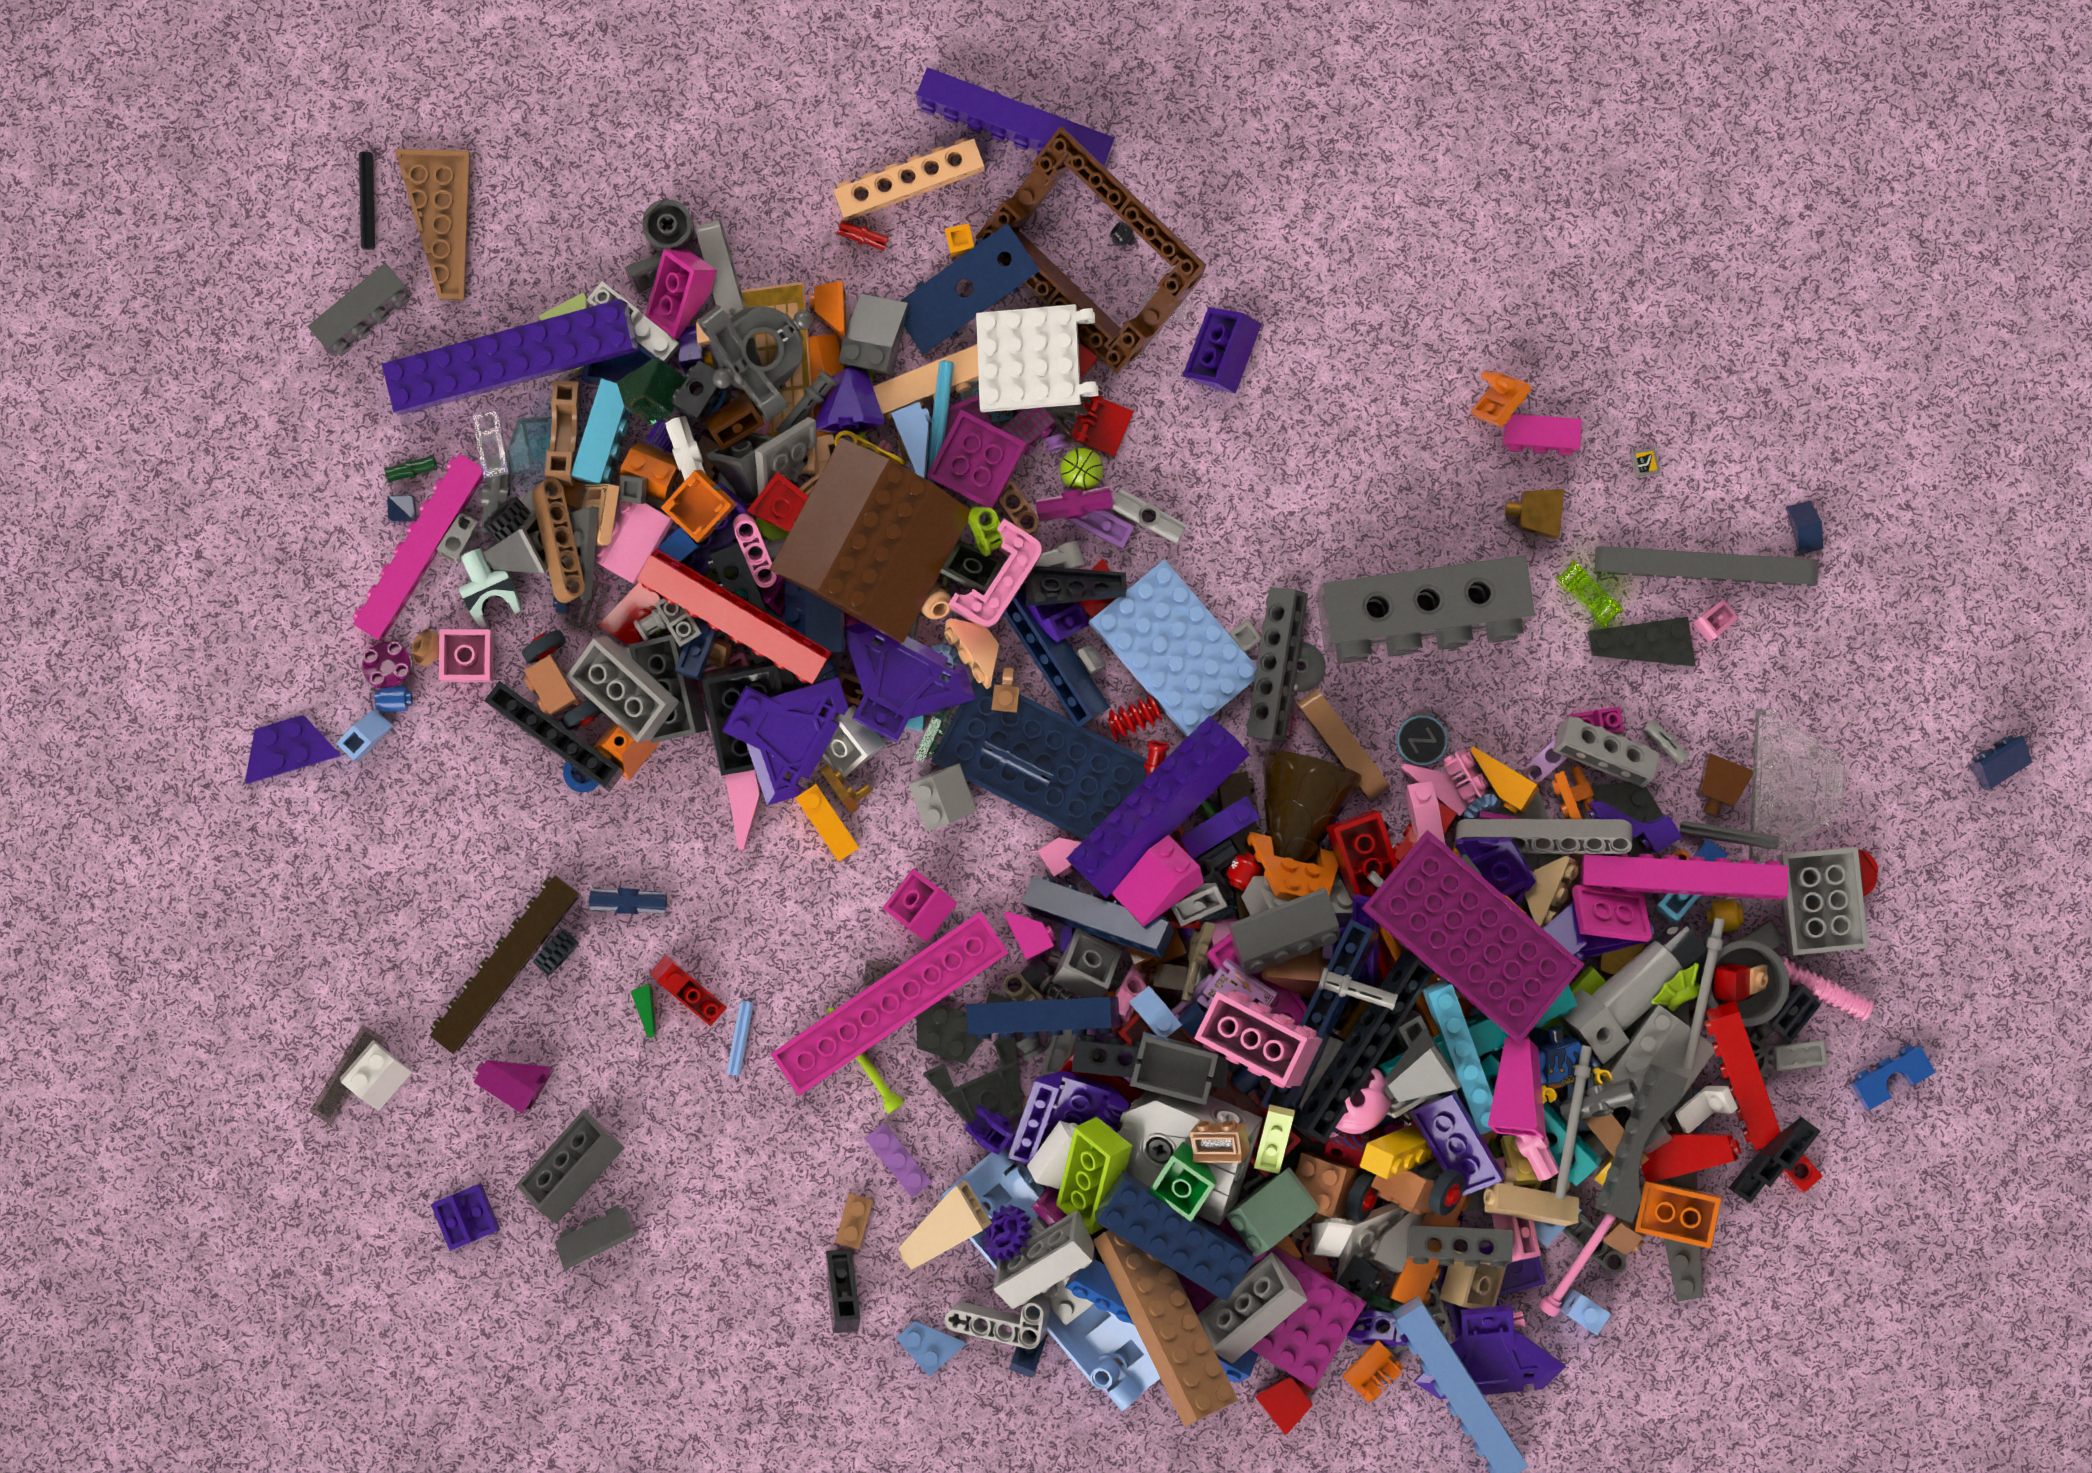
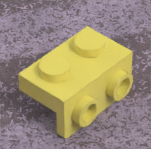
M1516 1135L1502 1136L1500 1142L1507 1167L1516 1169V1178L1513 1186L1531 1184L1532 1189L1538 1190L1543 1180L1539 1181L1528 1158L1524 1157L1519 1151L1515 1140Z

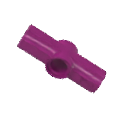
M1109 486L1087 491L1082 489L1071 490L1061 493L1060 496L1035 500L1039 522L1059 518L1074 519L1086 516L1091 512L1113 508Z

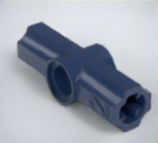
M618 888L617 890L590 889L589 910L616 911L618 914L637 915L639 913L666 914L667 892L640 891V889Z

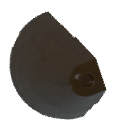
M1272 750L1265 751L1263 776L1267 831L1264 835L1272 837L1274 855L1310 863L1320 850V844L1328 834L1326 826L1335 824L1338 821L1339 815L1358 789L1362 775L1345 767L1342 771L1335 763L1303 754L1277 750L1276 755H1273Z

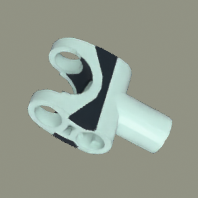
M481 548L461 556L471 582L459 587V591L467 609L481 629L488 626L483 613L489 598L493 596L505 599L515 614L521 611L517 592L508 571L496 570L492 572L489 565L485 562L484 553Z

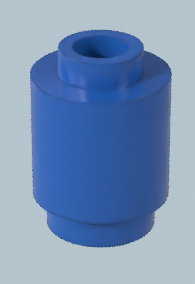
M407 686L375 690L376 710H382V712L408 711L409 706L413 705L412 691H408Z

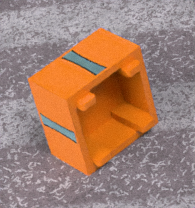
M694 470L663 504L661 509L699 543L704 542L738 504L702 470Z

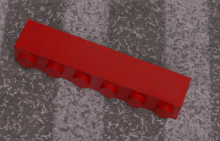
M1733 1001L1706 1010L1709 1020L1704 1021L1709 1036L1713 1034L1715 1036L1716 1042H1713L1712 1046L1716 1057L1722 1056L1724 1063L1719 1064L1724 1079H1730L1731 1085L1728 1087L1734 1100L1737 1099L1739 1105L1737 1106L1738 1109L1735 1110L1739 1122L1744 1121L1746 1128L1742 1129L1746 1143L1752 1142L1756 1151L1764 1148L1781 1131L1736 1002Z

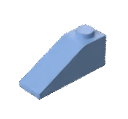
M917 402L892 412L891 415L914 473L926 479L930 436L928 423L932 422L927 408L922 409L920 403Z

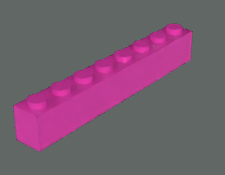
M460 453L457 457L453 456L446 467L448 472L443 479L439 478L433 487L435 493L430 500L426 499L420 508L419 512H421V515L417 522L415 520L411 522L406 531L408 534L407 538L403 543H398L393 552L395 557L390 564L387 563L380 572L382 578L377 586L374 584L370 588L366 596L369 598L364 607L360 606L353 616V619H355L353 625L383 642L437 555V547L457 516L463 513L487 474L485 468Z
M1628 853L1613 854V856L1587 854L1581 858L1580 885L1631 892L1783 900L1788 896V866L1781 865L1780 861H1766L1765 864H1755L1756 861L1750 859L1740 860V863H1730L1728 858H1716L1715 862L1705 861L1704 857H1689V860H1679V856L1666 855L1664 859H1656L1652 854H1639L1638 857H1628Z

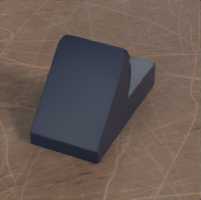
M1028 1330V1334L1032 1338H1037L1032 1330ZM1045 1335L1043 1340L1033 1349L1016 1346L1009 1370L1033 1378L1048 1335Z

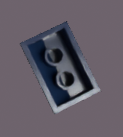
M785 579V624L832 653L845 652L844 612Z

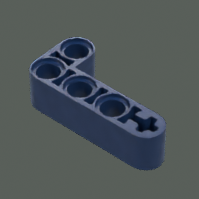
M1196 1000L1178 1018V1021L1195 1038L1208 1009ZM1229 1061L1228 1070L1233 1074L1231 1080L1244 1094H1248L1265 1077V1075L1258 1076L1248 1071V1067L1242 1063L1238 1065Z

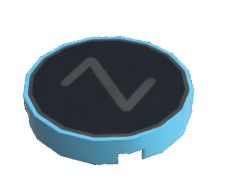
M1418 715L1408 719L1400 727L1397 734V747L1406 761L1415 765L1426 766L1436 762L1443 755L1447 747V735L1444 727L1436 719Z

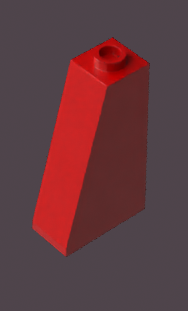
M1669 1132L1673 1139L1646 1155L1649 1160L1641 1165L1645 1181L1657 1182L1736 1161L1739 1159L1738 1154L1741 1153L1738 1140L1733 1139L1732 1134Z

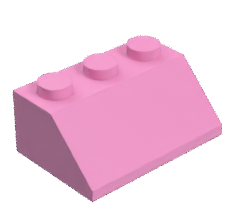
M620 500L615 512L611 542L609 545L596 546L595 563L636 585L638 583L636 579L649 555L656 548L658 549L674 520L646 503L637 504Z

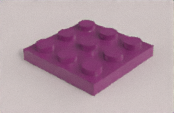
M961 410L926 477L986 508L994 510L1028 444Z

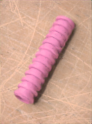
M1784 958V964L1789 976V985H1796L1797 988L1802 983L1814 996L1817 995L1819 1000L1825 999V1003L1829 1004L1831 1002L1833 1007L1839 1006V1010L1843 1011L1845 1009L1847 1014L1853 1013L1855 1018L1861 1017V1021L1869 1018L1874 1008V1001H1867L1866 997L1863 996L1861 998L1858 993L1852 994V990L1846 991L1844 986L1838 987V983L1832 984L1830 979L1824 980V976L1820 975L1818 977L1816 972L1810 973L1809 969L1806 968L1804 970L1801 965L1796 966L1795 962L1792 961L1790 963L1787 958Z

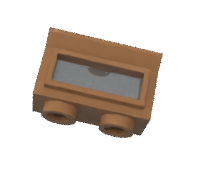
M1232 1120L1222 1123L1200 1121L1189 1132L1193 1150V1163H1242L1250 1153L1246 1123H1236Z

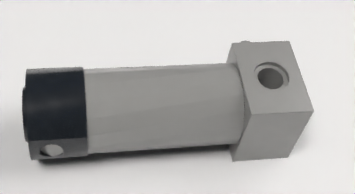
M1676 920L1592 995H1589L1582 989L1578 990L1573 995L1577 1006L1573 1007L1570 1013L1558 1018L1571 1037L1582 1041L1586 1046L1592 1047L1591 1052L1600 1063L1604 1064L1608 1060H1614L1617 1057L1616 1053L1630 1042L1623 1031L1654 1005L1651 1003V1000L1659 994L1663 984L1672 980L1679 970L1688 969L1694 963H1698L1700 967L1706 962L1708 951L1693 931L1682 922Z

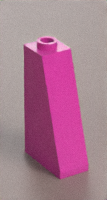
M1527 1036L1521 1043H1517L1511 1037H1505L1488 1126L1498 1134L1545 1138L1546 1130L1538 1047Z

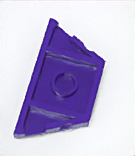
M300 715L254 730L245 782L246 784H251L338 758L341 755L305 715Z
M1512 837L1455 840V846L1461 855L1467 854L1482 874V877L1499 892L1509 897L1516 905L1521 902L1525 892L1529 891L1536 883V876Z

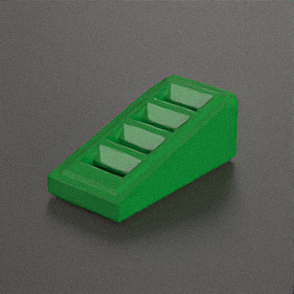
M647 984L631 990V995L647 1037L653 1038L656 1036L653 990L651 984Z

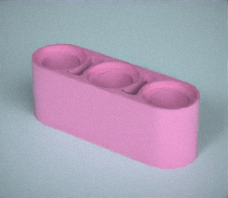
M740 514L733 522L736 538L756 584L764 588L770 587L776 581V574L770 572L769 576L762 578L758 576V572L762 569L769 570L772 560L754 518L749 514ZM742 524L752 525L751 530L748 532L739 531V527ZM753 546L761 548L760 553L757 555H751L748 551Z

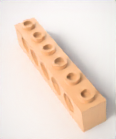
M968 138L959 139L954 142V146L946 149L944 146L937 147L930 151L931 154L921 157V155L913 156L907 159L908 163L900 166L897 163L888 165L884 168L883 172L878 174L874 172L866 173L860 177L861 180L853 183L845 181L838 184L837 189L833 191L844 221H850L985 171L974 138L970 140ZM952 156H958L962 159V162L958 166H952L948 163V160ZM928 165H936L939 168L938 172L934 175L927 174L925 168ZM906 173H912L915 176V180L912 183H904L901 180L902 176ZM889 182L892 187L888 192H881L878 189L879 184ZM859 190L868 192V197L863 201L855 198V194Z

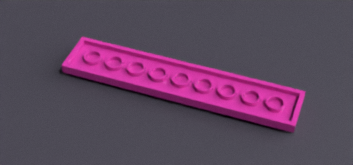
M980 911L770 1055L797 1095L800 1096L1005 957L1009 952Z

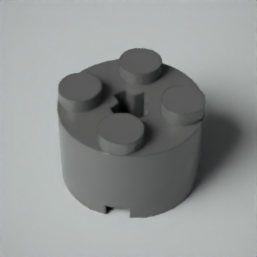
M658 200L652 203L644 213L642 222L643 233L655 250L663 253L664 249H685L689 246L694 237L695 227L688 209L682 203L676 200ZM664 224H672L673 228L665 230Z

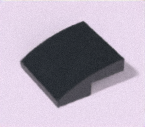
M1802 983L1799 984L1786 1000L1781 1010L1769 1022L1777 1035L1788 1044L1792 1042L1821 1006L1815 1000L1816 997Z

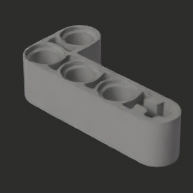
M1036 1295L1024 1305L1021 1315L966 1302H959L946 1314L945 1324L954 1332L1033 1349L1046 1335L1050 1304L1045 1297ZM1031 1306L1037 1307L1040 1310V1314L1034 1313ZM979 1318L984 1319L987 1322L988 1327L983 1326L980 1323ZM1003 1324L1009 1325L1012 1332L1006 1331ZM1028 1330H1032L1037 1338H1032L1028 1334Z

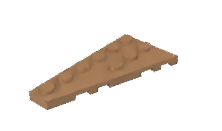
M394 149L439 300L465 301L470 152Z

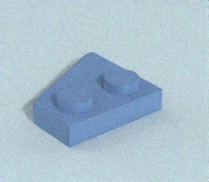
M914 1321L896 1337L928 1376L932 1375L966 1345L964 1340L955 1338L918 1321Z

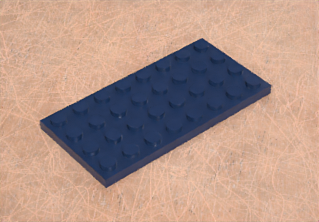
M973 678L971 686L976 699L959 705L931 760L932 763L942 768L960 763L967 781L1082 840H1085L1146 779L1147 771L1144 767V762L1147 761L1146 758L1084 726L1077 728L1072 720L1021 694L1018 697L1017 713L992 710L994 684H1001L992 680L991 687L986 689L982 682L978 683ZM988 738L990 741L1006 749L1010 747L1012 752L1050 771H1054L1048 786L1007 765L1003 767L999 765V761L983 753L981 754L980 751L986 739Z

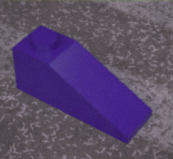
M1248 796L1179 839L1190 857L1195 859L1229 837L1231 838L1253 825L1260 819V816Z

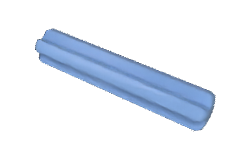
M741 1001L739 1005L727 1073L738 1076L741 1074L754 1006L752 1002Z

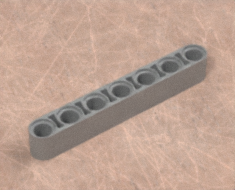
M717 219L695 226L703 259L717 270L712 286L716 306H721L727 314L731 308L736 310L746 307L721 220ZM752 335L746 344V354L754 365L762 367L754 335Z
M1464 819L1456 825L1455 840L1512 837L1521 853L1623 854L1629 852L1632 848V825L1630 822L1621 819Z

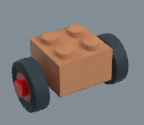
M555 630L548 634L538 635L532 639V643L522 650V655L527 663L540 660L524 670L527 677L523 679L530 691H533V693L537 692L540 697L536 701L543 713L557 717L571 709L561 718L564 727L567 730H572L579 726L585 727L596 720L595 717L603 711L591 700L582 702L578 698L563 670L554 658L556 650L566 643L563 633L560 630Z
M1363 1168L1364 1174L1375 1177L1371 1187L1379 1190L1378 1196L1399 1204V1207L1423 1216L1424 1212L1433 1215L1434 1212L1443 1216L1448 1215L1459 1203L1465 1188V1177L1453 1169L1445 1170L1434 1182L1411 1169L1385 1179Z
M1293 1148L1282 1161L1280 1172L1290 1167L1320 1207L1316 1213L1329 1218L1344 1217L1347 1210V1215L1358 1221H1364L1370 1215L1379 1191L1371 1187L1375 1177L1362 1174L1355 1181L1358 1168L1326 1159L1323 1155L1316 1152H1305L1297 1148Z

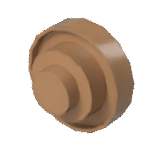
M425 629L414 639L412 643V657L416 664L426 667L439 658L438 632Z

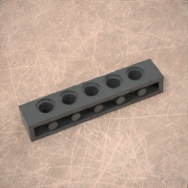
M1274 587L1269 589V595L1266 599V615L1262 624V640L1258 649V665L1254 674V690L1250 699L1251 709L1246 725V736L1260 740L1285 742L1308 593L1296 589Z

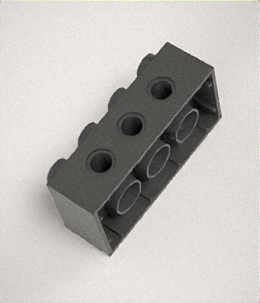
M1526 555L1323 583L1316 593L1324 653L1337 652L1338 664L1367 660L1368 656L1372 655L1371 647L1379 645L1387 646L1388 657L1414 654L1418 652V649L1423 648L1422 639L1436 638L1438 650L1464 647L1468 645V642L1473 641L1472 632L1486 631L1488 643L1514 640L1518 638V635L1524 634L1523 625L1535 616ZM1468 591L1478 595L1480 604L1470 600ZM1417 598L1426 600L1431 607V611L1421 609ZM1372 605L1377 607L1381 613V618L1372 617L1367 612L1366 606Z

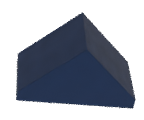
M1811 501L1787 506L1786 510L1798 554L1802 555L1824 549L1822 521Z

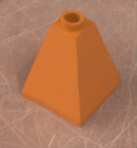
M613 721L592 748L619 766L624 771L623 776L630 781L660 742L651 743V740L637 743ZM624 738V744L618 746L619 741Z

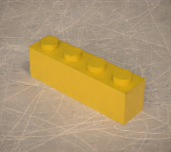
M1411 1124L1367 1143L1360 1167L1385 1179H1389L1433 1159L1435 1155L1419 1128Z

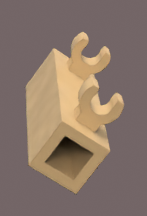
M1506 1167L1505 1170H1502L1505 1175L1503 1181L1486 1187L1484 1192L1485 1212L1561 1226L1578 1223L1579 1198L1567 1196L1570 1186L1569 1182L1567 1184L1565 1200L1554 1198L1558 1180L1552 1179L1551 1190L1553 1193L1513 1186L1516 1178V1169Z

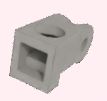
M460 513L437 547L439 555L459 565L461 556H463L480 522L464 513Z

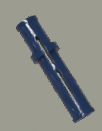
M988 738L980 751L981 754L983 753L999 761V765L1003 767L1007 765L1045 784V786H1048L1054 774V771H1050L1012 752V748L1008 747L1006 749L990 741Z

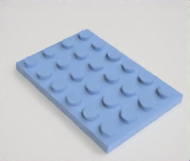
M1165 559L1126 591V597L1115 599L1089 621L1091 627L1186 737L1208 716L1212 717L1255 680L1254 674L1257 666L1241 650L1239 645Z

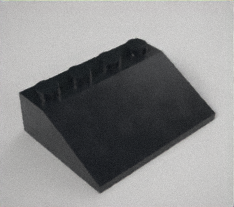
M775 664L723 667L704 671L701 676V683L717 765L721 776L755 769L747 744L724 733L722 728L745 686L769 697L783 693L778 667Z

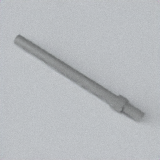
M1715 918L1711 937H1708L1706 945L1708 952L1683 1068L1693 1070L1717 955L1718 951L1722 949L1723 944L1721 937L1725 920Z
M1585 1045L1581 1047L1579 1064L1575 1066L1574 1075H1576V1081L1554 1197L1564 1200L1586 1078H1589L1591 1071L1589 1062L1592 1047Z

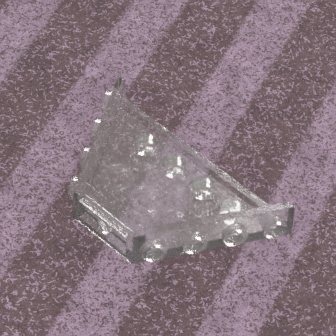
M1766 708V710L1756 709L1750 831L1778 836L1779 845L1777 849L1749 846V859L1760 863L1771 860L1774 857L1773 854L1779 850L1784 851L1793 847L1794 841L1810 837L1818 827L1832 824L1836 821L1835 817L1843 813L1845 762L1837 758L1839 754L1828 747L1824 749L1819 746V740L1815 737L1800 733V728L1790 721L1784 722L1779 719L1780 714L1771 708Z

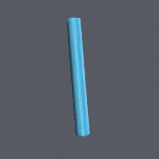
M946 360L939 362L926 475L945 440L954 367L953 362ZM926 477V480L932 482L933 484H938L937 482Z

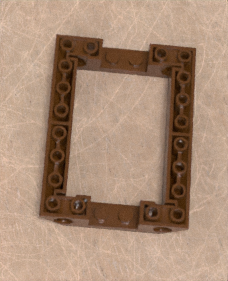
M1061 126L1031 165L1035 167L1013 197L1004 200L975 238L977 240L982 237L986 239L1009 223L1040 269V272L1023 284L1047 307L1076 304L1077 311L1092 308L1095 313V323L1078 324V337L1118 374L1147 347L1202 279L1206 264ZM1068 168L1171 267L1176 265L1171 272L1165 274L1157 284L1160 288L1137 317L1127 321L1122 329L1020 232ZM1003 252L999 255L998 260L1004 266H1008L1012 261L1010 253Z

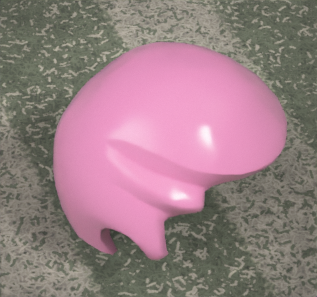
M1373 1068L1353 1101H1350V1097L1345 1100L1347 1110L1337 1124V1129L1350 1134L1364 1133L1376 1127L1384 1119L1391 1107L1392 1101L1383 1089L1387 1084L1381 1071Z

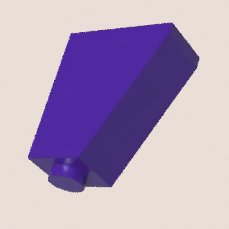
M845 367L843 371L832 376L838 384L833 386L824 397L825 400L816 418V430L831 433L850 431L860 435L884 424V417L868 372L858 371L857 367Z

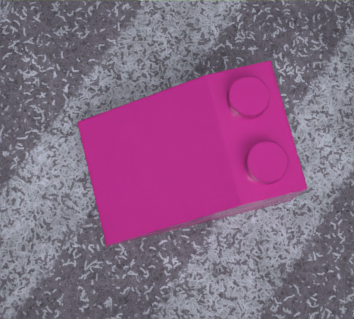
M664 249L645 317L669 336L678 339L711 293L717 270L688 249Z
M1167 835L1148 849L1112 894L1144 927L1202 885L1204 881L1200 866Z

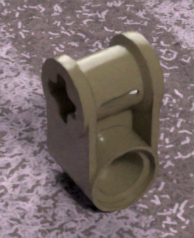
M1012 973L1004 978L1003 989L1014 1002L1033 1001L1034 999H1036L1035 1001L1045 1000L1019 974ZM1014 977L1021 981V988L1017 992H1011L1007 988V982Z

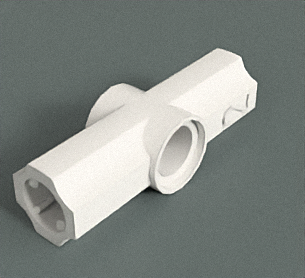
M677 417L666 422V428L674 447L672 451L677 466L682 471L684 480L694 470H702L706 474L702 465L704 461L697 441H694L687 417Z

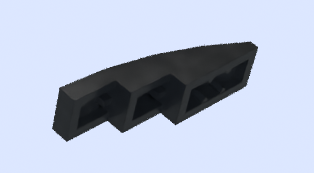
M1800 1117L1755 1156L1729 1186V1189L1751 1204L1765 1184L1771 1187L1785 1168L1789 1171L1792 1170L1821 1130L1803 1117Z

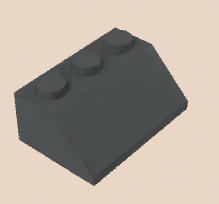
M616 1205L604 1211L606 1216L597 1220L596 1216H593L581 1222L583 1227L576 1231L571 1227L558 1233L560 1239L556 1240L555 1244L564 1270L639 1234L626 1206L620 1209L619 1205Z

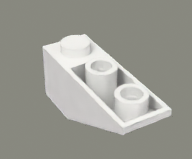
M1339 1218L1320 1219V1223L1312 1224L1309 1254L1339 1257L1353 1230V1225H1347L1346 1219Z

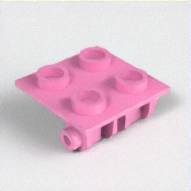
M1464 748L1455 753L1457 758L1454 759L1453 755H1450L1443 759L1446 763L1444 767L1450 776L1463 769V772L1452 777V780L1466 774L1467 778L1455 784V786L1457 787L1469 780L1470 783L1457 789L1462 799H1466L1467 803L1477 799L1474 794L1477 793L1478 797H1481L1489 792L1487 789L1490 786L1483 773L1479 774L1475 767L1477 761L1471 751L1467 752Z

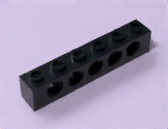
M499 681L484 700L495 711L609 793L624 774V771L619 766Z
M1081 1034V1038L1075 1039L1072 1071L1132 1078L1136 1060L1142 1061V1059L1137 1058L1141 1040H1132V1044L1122 1043L1121 1038L1107 1037L1106 1041L1096 1040L1095 1035ZM1097 1048H1102L1106 1051L1107 1058L1103 1061H1097L1094 1059L1092 1052ZM1122 1051H1128L1131 1053L1133 1060L1128 1064H1123L1119 1061L1118 1054ZM1221 1052L1218 1055L1213 1077L1207 1075V1078L1212 1079L1211 1087L1226 1088L1229 1060Z

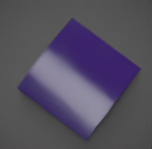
M1072 602L1027 606L1042 629L1056 642L1090 625L1080 602L1074 605Z
M482 1183L431 1204L449 1251L501 1230Z

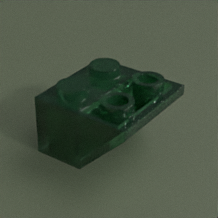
M657 357L627 374L624 378L617 381V385L624 406L652 426L672 414L674 410V405L672 404L673 394L678 387L683 386L686 379Z

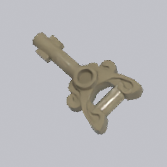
M1204 922L1201 931L1194 929L1192 932L1188 954L1190 965L1181 997L1182 1002L1191 1003L1200 965L1205 966L1209 959L1206 952L1215 928L1213 923Z

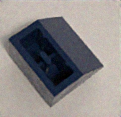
M2013 735L2005 736L1993 744L1995 749L1983 750L1972 757L1974 762L1968 766L1985 791L1992 789L2033 763L2026 741L2022 735L2017 737Z

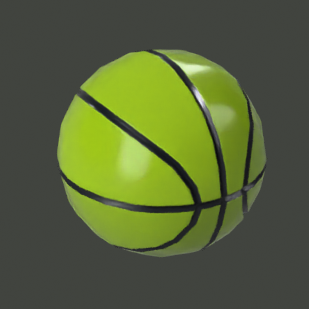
M1075 448L1069 451L1063 457L1060 464V477L1063 483L1071 490H1091L1100 483L1104 474L1101 458L1093 450L1087 448Z

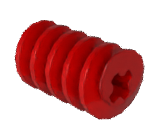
M1150 695L1146 696V704L1140 698L1137 699V707L1131 702L1127 703V711L1122 706H1119L1118 715L1112 709L1109 710V718H1107L1115 741H1118L1119 732L1125 738L1128 737L1127 729L1137 734L1138 725L1145 731L1146 722L1155 727L1156 718L1163 723L1156 702Z

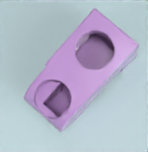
M1555 739L1521 770L1527 779L1536 784L1568 758L1553 752Z

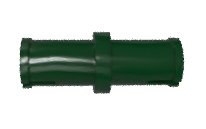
M434 455L413 461L412 459H407L405 463L384 468L388 483L408 477L414 479L419 474L438 470Z

